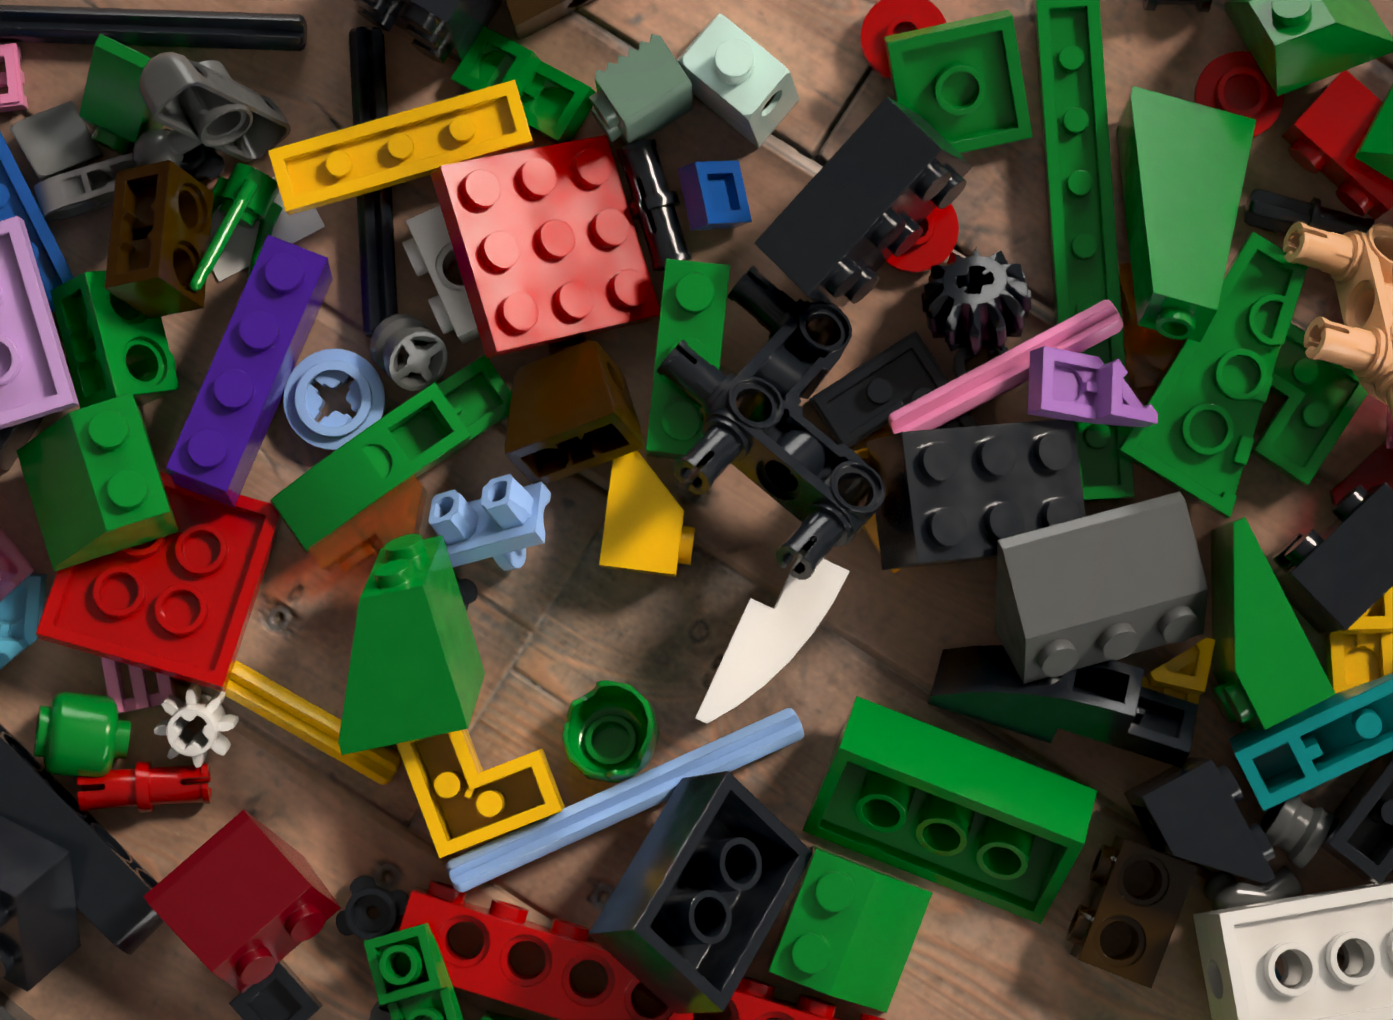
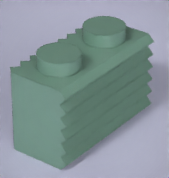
M651 34L649 43L640 41L639 50L629 48L628 57L618 55L617 64L607 63L606 71L597 70L595 75L597 92L589 97L594 107L591 112L608 139L613 142L621 137L626 145L649 138L693 109V85L662 37Z

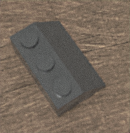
M1180 491L997 540L994 630L1024 684L1047 677L1061 676L1071 670L1108 660L1122 659L1130 654L1162 645L1180 643L1191 637L1204 634L1208 586L1186 501Z

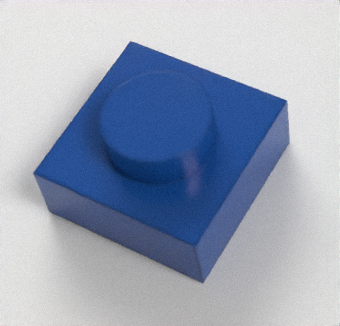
M739 161L693 162L678 168L691 231L737 228L752 222Z

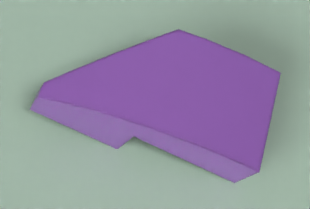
M1047 346L1030 351L1027 414L1116 426L1149 427L1158 424V413L1151 404L1143 406L1123 377L1128 374V371L1119 359L1104 364L1100 357Z

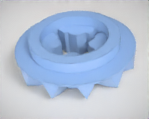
M343 349L321 350L304 358L291 372L284 389V410L292 429L307 443L328 451L337 450L381 419L386 409L383 381L375 368L360 355ZM351 378H353L354 380L348 386L350 390L345 398L352 405L351 409L357 413L356 416L352 418L347 413L343 415L335 410L328 417L324 416L318 423L317 420L323 414L321 410L326 402L319 396L321 392L313 387L314 384L318 382L323 387L328 386L333 390H337L343 384L347 385Z

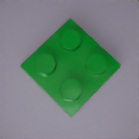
M1009 10L884 37L895 101L919 114L959 153L1033 137L1014 20Z

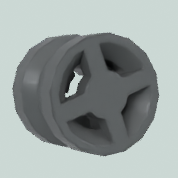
M395 314L383 320L376 327L370 339V354L373 362L388 374L400 388L409 391L423 390L435 383L443 375L447 366L448 351L445 343L432 330H429L420 319L410 314ZM402 347L405 350L404 356L400 355Z
M1299 794L1269 808L1259 826L1272 847L1277 846L1285 851L1289 862L1303 868L1322 845L1332 825L1334 814L1323 807H1309L1302 802L1301 795Z

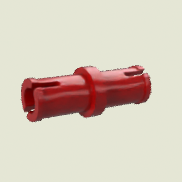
M151 761L137 762L134 769L110 770L108 774L102 777L78 776L77 785L82 786V790L104 789L77 792L79 809L81 812H85L91 809L138 807L139 813L153 812L154 805L201 802L210 804L212 798V789L208 787V782H211L209 762H204L198 768L195 765L152 767ZM189 783H205V784L185 785V784H189Z

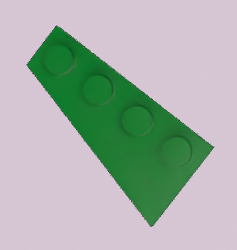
M1254 231L1247 236L1225 272L1217 312L1201 342L1184 339L1144 405L1151 404L1158 413V424L1149 427L1131 426L1116 451L1225 519L1230 518L1237 498L1235 493L1243 468L1247 465L1254 443L1252 438L1263 403L1267 401L1281 345L1285 342L1308 266L1287 262L1284 257L1287 253L1283 252V249Z

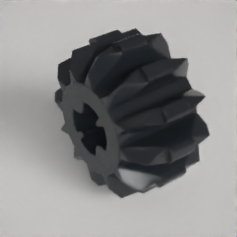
M976 246L969 257L963 258L950 252L947 265L931 266V273L928 277L929 283L924 285V292L921 295L923 312H926L927 326L932 333V337L945 338V342L948 344L951 352L963 345H969L977 356L982 346L988 344L1002 351L1007 337L1022 336L1025 318L1029 317V310H1031V291L1027 289L1025 274L1022 272L1021 264H1008L1002 251L996 252L989 257H984Z

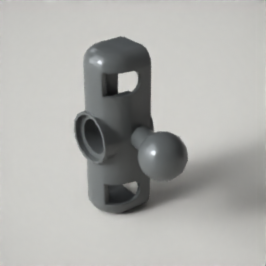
M166 52L153 57L143 67L139 82L143 101L155 121L174 130L171 132L163 129L145 131L136 140L133 148V160L137 167L171 160L180 167L184 158L183 154L202 143L205 146L216 148L242 161L253 162L264 157L268 150L273 149L290 134L291 127L280 108L269 97L259 95L255 90L232 80L224 65L219 61L208 60L197 63L188 60L181 54Z

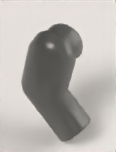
M1283 866L1274 873V879L1266 883H1259L1258 885L1236 882L1233 874L1225 871L1218 872L1207 880L1204 894L1212 901L1211 909L1215 911L1296 897L1302 894L1304 890L1289 868Z

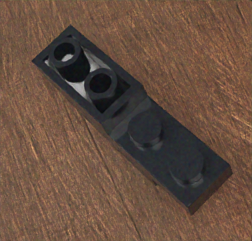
M1003 645L943 649L928 701L930 705L1047 743L1052 742L1059 728L1180 768L1183 767L1190 753L1198 704L1142 687L1144 669L1115 660H1108L1071 670L1061 676L1047 677L1024 684Z

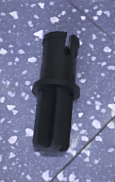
M1254 189L1251 192L1244 211V222L1247 225L1285 236L1289 228L1299 221L1307 224V226L1341 235L1355 230L1367 233L1375 225L1374 219H1365L1321 206V199L1314 197L1309 203L1263 189Z

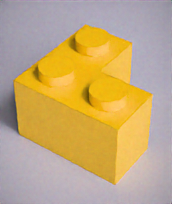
M467 729L397 744L439 858L556 814L565 808L543 749L483 771Z

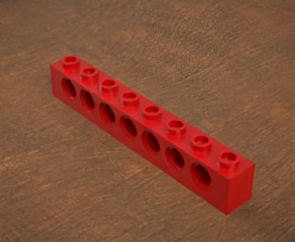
M431 880L428 890L417 887L411 891L399 931L425 923L429 924L454 987L560 1020H695L694 1013L676 1014L667 1005L664 1009L655 1013H648L639 1009L634 1003L632 991L641 981L599 943L588 940L590 929L557 918H553L551 928L526 921L529 910L492 899L489 909L465 902L467 891L458 892L454 889L453 885ZM462 921L471 922L481 930L484 938L481 952L473 956H463L452 948L449 933L455 923ZM520 941L537 943L545 953L546 963L544 969L534 975H525L518 972L513 967L510 959L513 945ZM594 960L605 968L608 983L603 990L594 994H586L574 986L571 971L578 962ZM743 976L728 1003L732 1012L730 1020H766L774 1017L784 1020H846L834 1016L837 1008L835 1004L800 994L797 1004L772 997L775 986ZM862 1013L860 1020H886Z

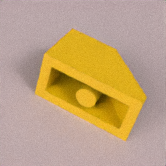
M638 450L613 459L599 566L614 570L677 577L678 564L691 565L695 527L683 526L684 510Z

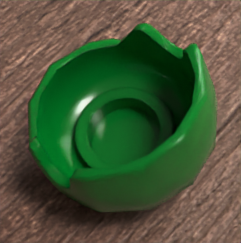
M603 680L596 682V686L590 692L570 703L563 727L562 742L567 759L588 779L619 783L632 778L650 763L659 740L660 731L653 707L634 687L629 684Z

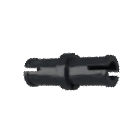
M650 138L627 144L616 152L621 160L633 199V203L629 205L632 219H639L653 263L652 268L655 272L665 270L666 259L691 261L693 258L688 251L675 209L680 205L677 191L669 190L656 148V140H651Z

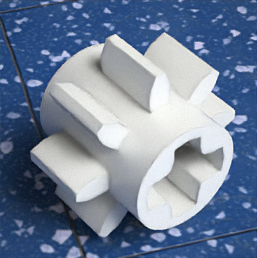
M192 683L186 692V700L184 702L176 696L169 695L161 704L164 711L171 715L172 718L159 722L154 728V734L160 736L167 735L168 742L171 745L167 755L170 760L179 753L185 756H192V761L195 767L198 768L206 760L209 748L217 754L225 755L231 743L228 738L221 734V731L233 729L239 721L238 716L233 714L226 715L221 704L225 698V692L221 691L212 697L201 694L199 685ZM196 716H199L207 724L197 734H194L186 726Z

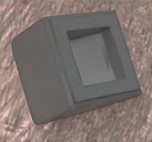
M72 101L24 118L9 126L41 181L86 167L104 156L97 143L91 139L92 135L84 121L79 117V112Z

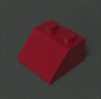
M244 809L143 896L149 906L214 975L241 993H244L253 984L266 979L273 972L278 962L301 942L309 940L319 933L325 922L341 909L305 857Z

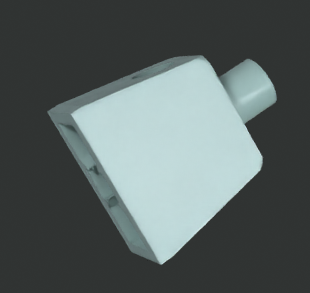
M720 13L703 28L677 59L693 85L692 93L757 148L765 142L799 101L791 72L786 66ZM772 96H774V98H773V100L770 102V104L764 109V107H765L766 103L769 101V99H770Z

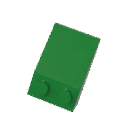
M1243 517L1211 530L1212 639H1215L1212 655V672L1219 686L1212 689V694L1218 708L1228 723L1237 720L1241 729L1266 730L1336 695L1247 519Z

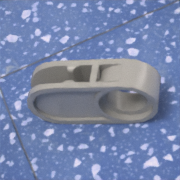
M133 153L59 174L34 186V193L46 221L68 219L113 205L116 172L137 167L133 160Z

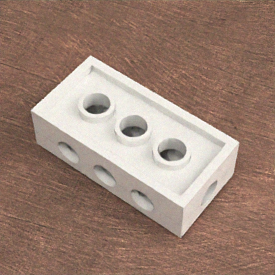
M1393 880L1383 881L1382 884L1371 883L1193 914L1212 1020H1393ZM1340 946L1344 952V964L1341 970L1337 963V952ZM1279 956L1284 964V974L1280 982L1275 975V962Z

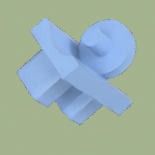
M511 474L491 479L483 487L481 498L467 502L455 489L436 494L431 502L428 522L438 536L443 535L452 567L493 557L500 568L505 571H511L524 565L527 547L545 543L546 533L543 523V512L545 506L550 502L551 492L542 482L522 487Z

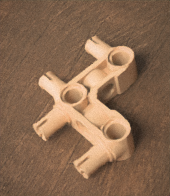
M1300 221L1296 222L1289 228L1284 238L1283 252L1287 253L1284 257L1289 263L1302 264L1331 275L1335 282L1344 325L1321 316L1312 320L1304 335V347L1308 348L1305 351L1306 356L1313 360L1319 359L1352 369L1365 391L1376 400L1388 405L1393 421V226L1379 223L1373 225L1367 233L1355 230L1341 235L1307 226V224Z

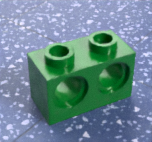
M106 270L84 272L50 290L80 409L128 393H133L137 405L141 406L180 389L175 373V359L169 349L161 317L150 319L104 288Z

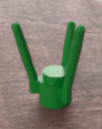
M243 163L235 164L228 179L219 177L212 191L214 193L212 215L221 205L219 213L224 216V219L189 283L191 290L199 291L202 288L237 224L253 229L258 220L260 224L246 279L247 283L267 235L272 236L273 227L283 210L280 205L274 202L279 192L275 179Z

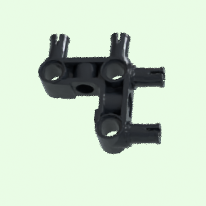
M752 266L732 288L727 298L735 301L770 332L768 336L770 340L739 374L734 376L731 373L726 376L689 347L684 339L668 354L657 369V373L661 376L664 375L701 408L698 413L703 416L701 420L704 421L702 428L703 436L684 457H681L674 464L673 470L677 480L683 484L696 469H699L698 477L688 487V490L699 495L708 492L715 480L730 464L735 466L802 522L788 540L778 547L775 555L779 565L785 569L797 554H801L803 558L790 572V575L799 580H806L813 575L816 567L833 547L848 544L860 532L882 505L885 499V486L880 475L872 467L868 466L859 455L844 443L837 445L802 416L803 409L799 406L802 402L800 398L809 399L838 362L852 337V326L848 317L841 309L831 303L822 301L809 302L808 300L804 302L801 298L796 302L759 273L755 266Z

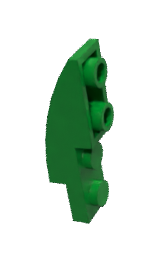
M484 354L438 385L433 383L373 423L271 498L270 502L307 554L412 485L414 479L509 418L512 392Z

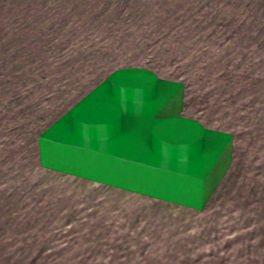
M1290 323L1285 342L1281 345L1270 388L1272 392L1283 398L1284 401L1250 453L1302 487L1309 485L1368 393L1360 385L1352 369L1323 360L1308 358L1305 353L1308 348L1304 347L1305 331Z

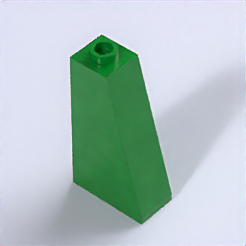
M1133 86L1119 118L1116 136L1137 324L1157 330L1167 338L1177 340L1189 339L1201 342L1218 309L1256 120Z

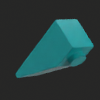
M1393 673L1338 692L1336 695L1266 730L1248 729L1229 738L1234 754L1263 811L1393 751Z

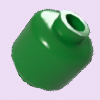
M59 692L51 700L50 706H39L34 740V757H43L46 770L54 775L71 777L105 776L111 770L114 758L126 759L131 722L119 720L118 706L115 700L109 696Z

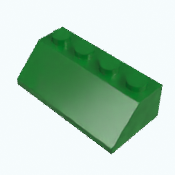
M856 696L838 736L802 831L1041 924L1085 844L1097 790Z

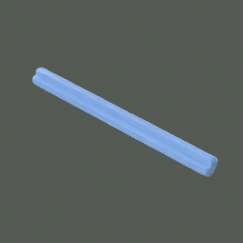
M786 708L570 805L561 812L530 823L452 858L446 863V871L453 887L458 892L470 890L667 801L682 778L724 771L731 772L793 744L804 737L802 724L792 708Z

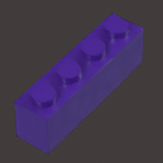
M267 235L166 466L175 485L235 507L283 396L289 376L296 366L333 280L327 257Z

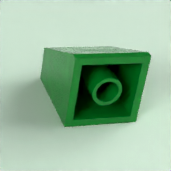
M420 534L403 535L389 541L384 548L380 549L358 603L338 742L342 755L465 730L469 727L485 676V670L443 535L423 539Z

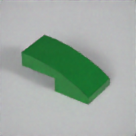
M483 26L463 61H461L451 77L454 83L468 92L515 80L529 129L555 144L573 140L593 107L589 97L596 93L592 87L542 62L533 51L486 26Z

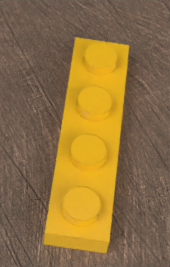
M511 80L271 149L268 152L285 212L288 215H293L428 176L442 165L505 154L534 144L516 82Z

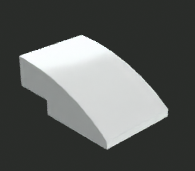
M798 554L791 571L803 558L801 554ZM823 559L816 567L813 575L806 580L794 578L789 573L774 608L750 598L695 718L708 724L734 709L765 686L790 662L814 633L834 603L850 571Z

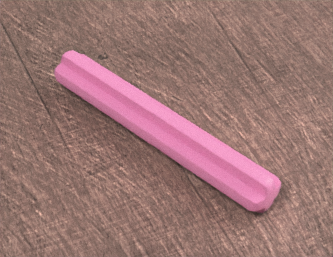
M1103 300L890 413L888 424L894 434L907 431L938 429L1028 381L1030 351L1047 346L1081 353L1119 333L1123 327L1122 318L1110 300Z

